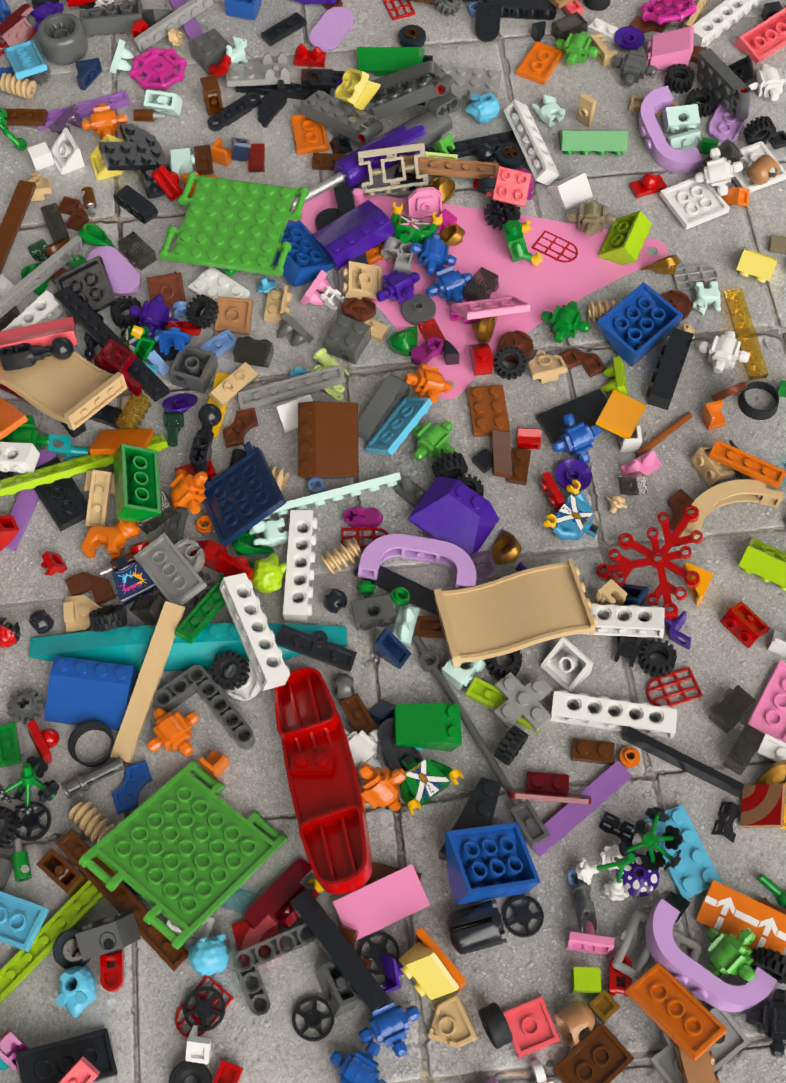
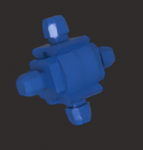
M433 233L431 238H425L422 245L416 242H412L410 245V251L418 254L417 263H422V267L426 268V273L430 276L435 274L438 266H443L444 263L454 266L457 258L453 255H448L449 245H445L437 233Z
M438 266L434 285L426 288V294L428 297L438 295L440 299L444 298L446 303L450 301L454 303L463 302L465 285L471 283L473 277L471 273L461 275L459 270L454 271L453 267L446 269L444 266Z
M571 413L564 415L563 423L567 427L560 430L562 435H559V440L551 445L553 451H564L569 453L570 456L578 454V460L584 463L590 462L589 452L587 453L586 450L593 448L591 443L594 442V437L601 433L600 427L598 425L589 427L584 425V422L575 423L574 421L576 420Z
M393 1001L387 1004L384 1003L372 1013L373 1018L369 1019L371 1028L368 1029L366 1027L362 1029L358 1035L362 1044H367L376 1037L378 1044L384 1042L386 1048L393 1045L392 1049L395 1055L400 1058L407 1054V1047L403 1040L407 1039L406 1031L410 1030L408 1022L417 1020L420 1017V1012L417 1006L408 1007L403 1012L401 1005L395 1007Z
M371 1041L365 1048V1054L358 1050L355 1055L349 1053L347 1058H345L343 1053L334 1051L329 1060L336 1067H341L338 1073L342 1076L340 1083H387L382 1078L378 1079L381 1072L376 1068L379 1063L373 1060L374 1056H378L380 1045Z

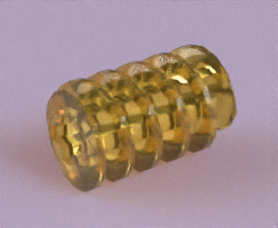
M143 393L139 396L131 394L132 396L119 415V419L116 420V425L124 430L139 429L138 426L142 424L141 420L145 418L144 414H147L148 409L152 406L147 396Z

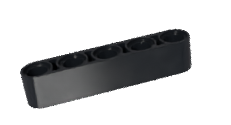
M483 0L484 3L502 4L501 18L553 20L557 12V8L549 0Z

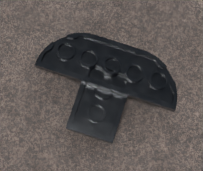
M129 123L120 124L119 127L125 142H99L98 148L108 171L137 170L148 199L157 198L165 194L151 176V173L161 165H164L168 171H171L164 152L155 136Z

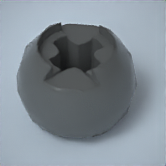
M341 674L334 678L335 696L339 699H346L354 695V678L352 676Z

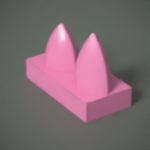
M321 270L300 302L305 306L308 302L314 305L324 304L318 291L324 293L326 286H330L333 289L330 282L325 279L326 272Z
M650 450L621 466L620 472L632 484L661 468L662 463L656 457V453Z

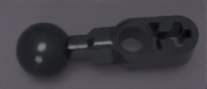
M57 337L50 345L43 347L40 345L31 346L29 343L5 346L0 348V363L3 370L11 371L31 367L38 360H43L47 356L66 360L72 356L74 346L71 340L66 337Z
M205 404L198 412V418L202 423V427L193 439L189 456L192 470L195 473L200 471L206 472L209 468L214 437L212 429L219 424L222 418L221 410L215 404Z

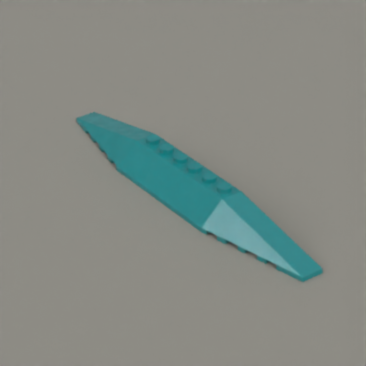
M209 623L192 644L175 636L163 671H186L194 665H200L205 670H211L210 667L215 666L213 660L218 661L216 656L219 654L223 656L222 652L225 651L227 653L229 651L236 652L245 658L246 661L250 660L234 623ZM267 623L269 629L274 633L276 642L282 624ZM283 624L310 635L319 630L327 634L328 643L331 642L342 647L347 646V626ZM156 625L118 627L115 630L111 629L107 632L106 630L104 632L85 631L31 638L29 657L54 661L55 656L130 665L135 667L136 672H140ZM277 646L281 649L282 659L287 660L292 659L294 656L302 655Z

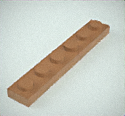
M400 155L404 156L405 164L414 163L413 156ZM432 157L417 158L419 174L482 179L496 175L499 168V163ZM399 160V172H402L401 163ZM415 170L406 171V173H415Z

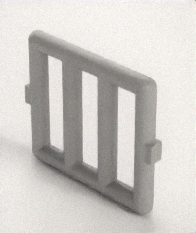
M639 910L634 911L626 931L622 932L619 938L621 943L612 961L613 968L636 981L643 975L651 955L647 943L643 947L635 969L623 963V959L639 922L641 921L646 924L649 916ZM672 929L676 945L679 947L681 943L690 948L692 951L689 957L697 962L702 951L701 944Z

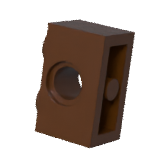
M216 75L200 78L208 116L214 115L223 109Z
M53 848L36 864L70 897L87 882L83 875Z

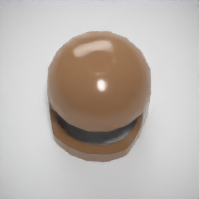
M764 154L749 166L747 175L755 185H763L768 182L769 178L776 177L781 172V168L772 157ZM771 168H775V173H770L768 171Z
M573 1001L554 1015L556 1025L564 1041L571 1047L579 1043L578 1036L583 1029L590 1032L595 1025L593 1012L582 1001ZM567 1029L570 1030L572 1038L568 1035Z

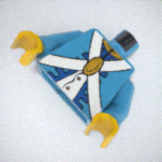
M573 480L571 482L574 488L570 484L567 485L566 489L574 494H570L556 516L553 514L546 516L548 520L543 521V526L546 528L550 527V530L560 539L580 540L584 533L595 537L600 527L591 523L594 512L582 491L579 490L581 487L580 482Z

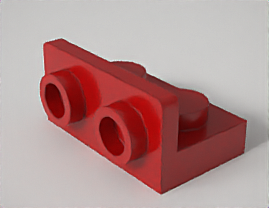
M742 601L731 607L720 620L747 648H750L756 640L764 636L771 629Z

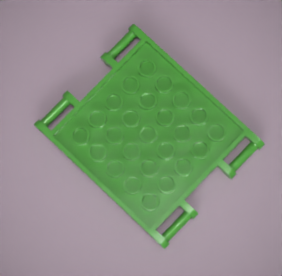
M189 172L186 177L187 182L183 193L178 199L181 205L189 206L181 229L173 226L167 228V236L162 249L159 250L158 257L167 261L282 276L288 252L291 251L292 245L289 242L281 243L288 219L297 221L301 219V211L305 199L309 195V189L306 187L292 188L199 176ZM193 183H196L197 185L192 198H188ZM299 197L295 210L291 211L295 198ZM177 237L172 253L168 252L173 238ZM281 251L277 265L273 267L277 253Z
M195 760L191 761L88 850L78 862L83 868L87 867L102 880L110 892L114 891L120 882L124 880L154 906L144 916L143 921L148 925L152 924L168 938L176 950L280 847L284 846L289 838L284 833H279L262 819L261 814L257 811L245 819L218 796L225 789V785L222 782H217L199 767V763ZM194 773L196 776H198V777H199L201 780H203L207 785H209V786L211 787V789H209L207 786H205L201 781H199V780H198L196 777H194L192 774ZM256 824L258 827H260V828H261L263 831H265L269 836H271L275 841L273 842L269 837H267L264 833H262V832H261L258 828H256L254 825ZM95 857L99 858L116 874L111 877L92 859ZM162 913L182 932L179 935L176 934L157 916Z

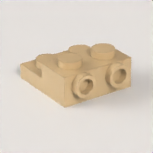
M349 261L347 266L343 267L342 277L345 278V282L342 284V292H345V298L351 299L356 297L358 300H362L363 297L377 299L376 294L382 289V267Z

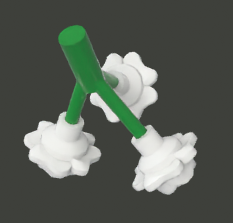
M614 844L612 846H605L604 851L600 853L602 865H591L584 857L576 865L578 879L583 880L588 885L591 883L593 874L599 873V870L608 869L611 871L619 869L617 878L604 884V894L608 895L612 901L624 900L625 897H629L628 887L623 885L622 875L624 867L636 860L633 853L622 857L618 845Z

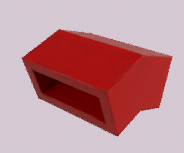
M143 19L133 24L131 29L133 39L148 29V23Z
M517 428V448L540 450V428Z

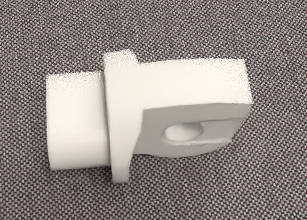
M539 1059L530 1061L535 1081L532 1083H554L553 1079L546 1077Z

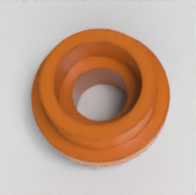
M204 515L197 520L196 528L198 532L208 534L214 530L209 516Z
M626 747L621 750L619 760L625 767L633 768L640 762V753L633 747ZM632 754L634 759H628L626 755Z

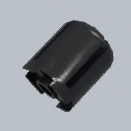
M496 899L452 910L448 914L447 928L450 931L449 936L454 949L458 953L467 954L507 943L506 938L502 939L501 936L505 934L501 916L497 907H493V904L497 903Z

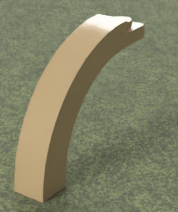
M750 479L732 480L717 484L704 491L691 504L698 508L699 519L696 522L689 523L680 537L691 535L695 530L702 531L705 518L717 508L727 504L750 502L778 508L784 498V492L765 488V483ZM690 510L687 513L691 515L694 511ZM695 535L693 538L698 539L699 535Z

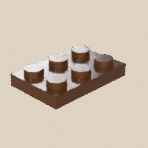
M601 1022L552 1069V1072L562 1083H610L634 1060V1057Z

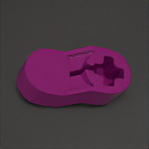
M438 337L429 338L421 346L413 348L411 350V362L419 366L421 363L427 364L433 357L441 355L444 348L443 340Z
M353 507L347 509L343 514L344 522L352 528L377 527L383 522L384 518L383 514L375 507Z

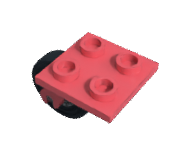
M499 166L496 175L479 180L477 190L492 200L525 207L532 174Z

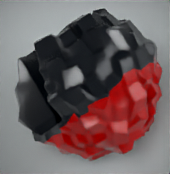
M0 618L1 648H9L20 639L21 633L18 622L14 626L9 622L3 625L7 618Z

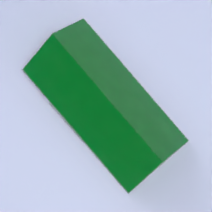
M357 47L358 70L374 72L375 77L386 76L423 63L425 49L420 47Z

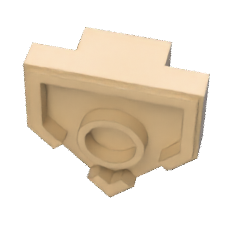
M34 172L30 175L31 178L26 180L35 182L37 186L31 202L45 200V194H52L51 179L43 178L39 173Z
M540 349L536 352V356L527 364V369L532 379H539L541 384L559 380V374L567 373V366L561 356L555 354L552 356Z
M85 595L64 597L63 614L66 634L89 631L92 628L89 613L102 607Z
M459 994L437 1005L433 1023L427 1036L455 1048H461L479 1038L475 1025Z

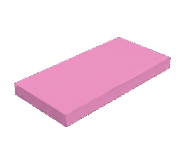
M505 296L451 304V310L463 318L471 320L529 312L530 305L515 296Z
M779 660L745 727L763 737L767 734L786 743V662Z
M413 864L333 901L342 925L359 931L356 941L431 906Z

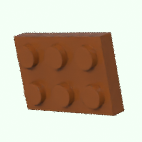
M503 384L467 387L473 437L490 436L492 430L510 432Z

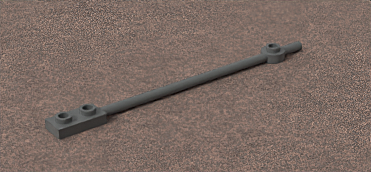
M419 635L414 636L412 640L421 653V668L424 671L433 673L451 704L460 705L463 724L498 781L502 783L501 786L507 794V789H513L440 671L439 655L435 651H428ZM428 661L434 662L432 665L427 664ZM509 797L514 807L509 809V812L515 822L518 823L531 848L549 839V832L529 800L521 802L520 799Z

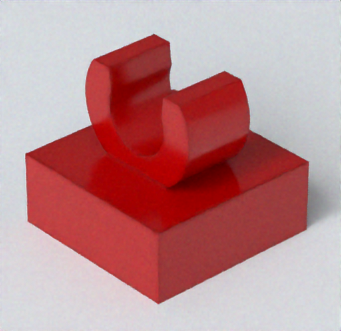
M46 551L42 555L44 561L41 563V567L48 568L45 575L53 576L55 572L63 573L68 569L60 554Z

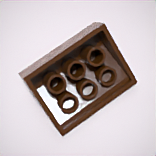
M320 401L298 403V477L304 480H311L312 478L359 477L358 403Z

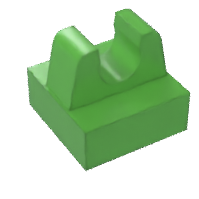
M451 133L433 146L436 152L448 154L449 152L446 148H449L451 152L455 149L452 141L454 137Z

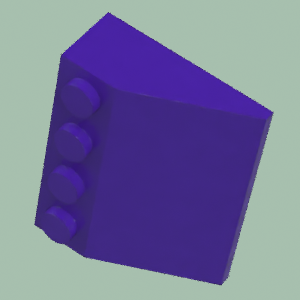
M367 200L312 234V237L338 270L348 264L349 261L388 239L395 232L391 220L383 210L370 200Z

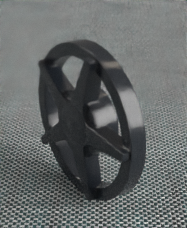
M30 802V804H37L43 808L37 814H26L22 821L18 822L27 829L26 837L15 834L23 841H36L49 831L52 821L51 813L45 805L39 802ZM16 810V811H15V812L17 813L16 816H18V814H19L21 811ZM46 812L47 824L43 826L40 824V818ZM37 828L43 830L38 835L30 837L33 830Z
M519 895L506 903L503 910V922L511 934L527 938L535 935L542 927L544 921L543 909L534 898ZM516 900H527L524 907L517 908L511 904ZM530 902L538 908L540 915L531 913L529 910ZM508 907L515 912L514 919L510 923L506 919ZM540 919L538 927L534 931L529 932L528 924L531 920ZM516 923L524 926L526 933H518L510 926Z
M374 932L367 935L361 941L358 956L362 957V948L367 941L371 946L370 954L363 958L372 959L378 964L379 970L369 969V971L374 975H383L384 970L381 971V955L386 954L394 957L397 962L400 954L399 946L391 935L385 932ZM374 936L386 937L381 944H374L370 940ZM388 940H391L394 944L396 955L387 951L385 946Z
M200 987L193 990L187 996L183 1006L184 1019L191 1028L194 1024L190 1022L188 1016L197 1014L201 1018V1027H198V1031L201 1032L215 1029L224 1019L226 1012L223 996L211 987ZM202 991L213 992L208 1000H201L197 993ZM216 995L221 1000L222 1012L214 1010L212 1002ZM194 996L197 1001L195 1009L187 1012L188 1003ZM212 1014L220 1016L213 1025L205 1027L206 1019L211 1017Z
M307 997L300 1001L293 1011L292 1024L298 1036L306 1041L315 1042L324 1039L329 1035L334 1026L335 1017L328 1002L323 998ZM314 1001L312 1009L306 1013L299 1011L303 1004ZM317 1001L325 1004L330 1013L321 1014L317 1010ZM296 1014L302 1016L305 1021V1026L301 1032L296 1025ZM331 1017L330 1026L323 1034L320 1027L322 1020ZM311 1028L316 1029L320 1036L308 1037L304 1033Z

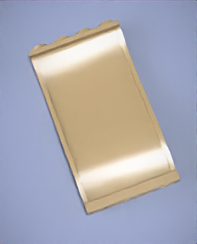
M75 351L66 360L47 356L43 360H38L31 367L11 371L3 370L0 363V384L16 392L46 415L66 423L68 428L73 431L127 389L123 374L119 372L112 374L102 370Z
M572 558L564 563L530 568L473 587L442 591L441 588L433 590L435 604L453 667L461 666V663L479 661L509 654L559 637L583 633L594 635L595 626H598L595 614H591L590 599L585 597V585L583 581L579 580V568L577 565H574Z

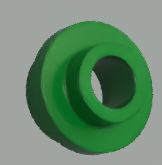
M360 581V584L356 585V589H358V594L371 595L374 594L376 585H373L371 581Z
M403 587L395 588L390 595L393 603L398 606H405L410 599L409 591Z

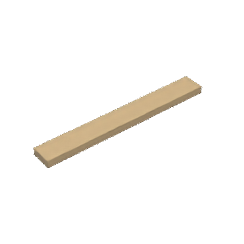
M167 601L164 603L110 757L116 759L121 757L123 761L132 762L153 702V696L158 688L176 636L174 635L175 629L180 625L185 611L184 606Z

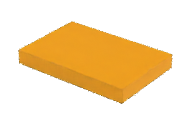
M613 390L596 425L622 438L630 439L646 405L619 391Z

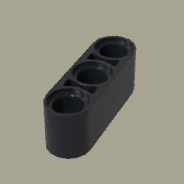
M125 185L113 195L118 205L143 224H146L158 215V210L154 204L128 185Z

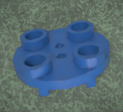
M170 327L169 330L165 331L155 330L154 340L159 343L160 352L168 355L171 346H175V350H179V352H184L185 345L190 343V334L180 332V328Z

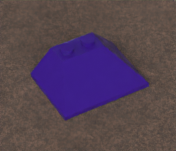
M437 476L407 520L431 537L460 547L473 560L499 521V517L488 500L461 481Z

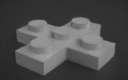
M511 672L495 684V688L507 701L494 710L493 714L506 729L521 717L535 731L551 720L552 716L540 702L553 692V688L540 674L526 686H523Z

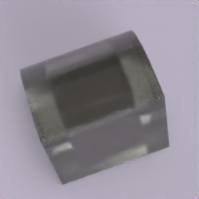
M640 471L618 476L620 494L633 496L648 493L646 475Z

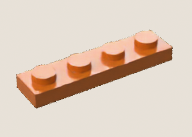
M720 440L716 441L709 453L708 458L776 489H779L786 476V470Z

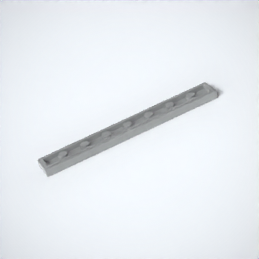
M76 235L1 296L0 318L72 259V254L76 256L82 251V238Z

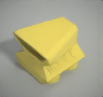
M349 68L343 74V82L335 90V97L347 104H351L355 108L364 110L381 85L368 81L370 75L365 72Z

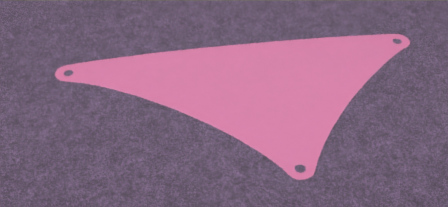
M327 190L304 203L301 211L302 217L298 221H301L312 234L317 232L316 217L321 211L328 208L338 209L334 190ZM381 195L366 196L377 200L376 206L383 210L390 220L392 214H394L392 209L395 201L396 207H400L401 203H403V210L399 215L408 217V199ZM442 204V211L446 209L456 216L457 223L455 224L465 230L463 242L454 247H449L448 255L450 254L457 258L455 265L449 266L445 263L443 265L446 269L453 267L454 271L459 270L461 275L471 273L473 281L465 285L463 302L515 296L530 305L529 312L500 315L497 317L492 338L487 343L491 348L493 360L498 351L499 340L506 332H515L516 330L527 334L544 322L541 320L544 311L554 313L557 305L562 307L570 301L576 302L628 274L668 257V248L663 242L646 237L638 259L635 262L625 265L617 264L598 256L609 230L603 229L602 232L598 231L592 236H587L585 232L578 230V224L520 215L519 222L523 224L529 220L531 222L529 226L533 228L526 234L523 233L528 252L532 253V256L538 252L532 249V246L545 230L573 243L578 249V255L576 259L568 263L555 261L543 253H540L543 261L537 266L531 261L526 260L513 262L503 228L502 230H499V227L493 229V224L488 225V221H485L484 209ZM432 216L414 218L429 223L433 221ZM440 229L437 234L440 235L443 229ZM546 232L543 237L551 241L556 238ZM541 238L538 242L547 247L551 244L550 241ZM559 238L555 240V243L564 247L568 244ZM554 243L550 247L559 253L563 250L562 247ZM539 244L535 245V248L545 252V247ZM569 244L567 248L576 252L574 246ZM655 247L658 253L651 256L647 253V249ZM551 250L547 251V254L555 258L559 256ZM565 250L563 253L571 259L576 255L568 250ZM414 253L410 273L417 272L420 280L414 284L413 293L427 295L426 288L434 285L436 272L433 276L428 275L426 268L422 267V263H417L418 254ZM561 256V257L559 258L560 260H563V261H564V260H569V259H567V258H565V257H563V256ZM383 259L372 265L382 267L383 277L391 273L395 261ZM438 295L430 297L435 302V317L427 324L413 325L403 318L401 312L402 303L399 304L398 301L391 302L389 299L380 302L377 299L370 298L398 331L417 326V346H421L429 338L438 337L443 340V343L445 340H448L460 354L459 364L446 365L443 352L441 355L433 357L427 365L439 368L438 372L443 375L444 381H451L454 384V388L450 392H441L438 397L443 399L458 397L476 377L468 346L480 344L481 342H478L477 334L472 329L473 324H463L462 320H450V308L454 302L446 303V300L444 298L440 299Z

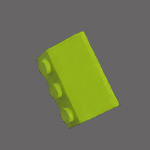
M641 210L616 218L615 224H612L598 256L621 265L635 262L649 234L652 223Z
M752 537L738 566L741 567L742 571L748 574H757L761 580L765 582L772 581L778 584L779 588L786 591V552Z

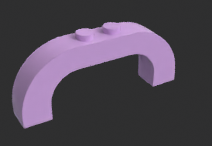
M664 86L653 90L644 98L638 119L640 135L645 139L646 148L650 150L654 160L666 170L681 174L700 171L703 159L698 148L689 150L672 148L667 143L655 118V114L664 111L666 107L672 106L673 96L669 87Z
M405 534L384 535L372 541L365 548L360 558L358 577L377 580L380 565L385 560L401 557L442 564L448 567L455 577L454 590L476 585V569L470 556L460 547L435 538H423Z
M662 898L654 905L645 926V938L649 952L656 963L659 962L678 982L693 992L696 998L723 1011L742 1012L751 1009L771 993L777 980L758 966L754 969L756 976L752 981L748 982L745 980L743 985L733 986L725 983L683 953L676 945L672 934L674 922L680 911Z

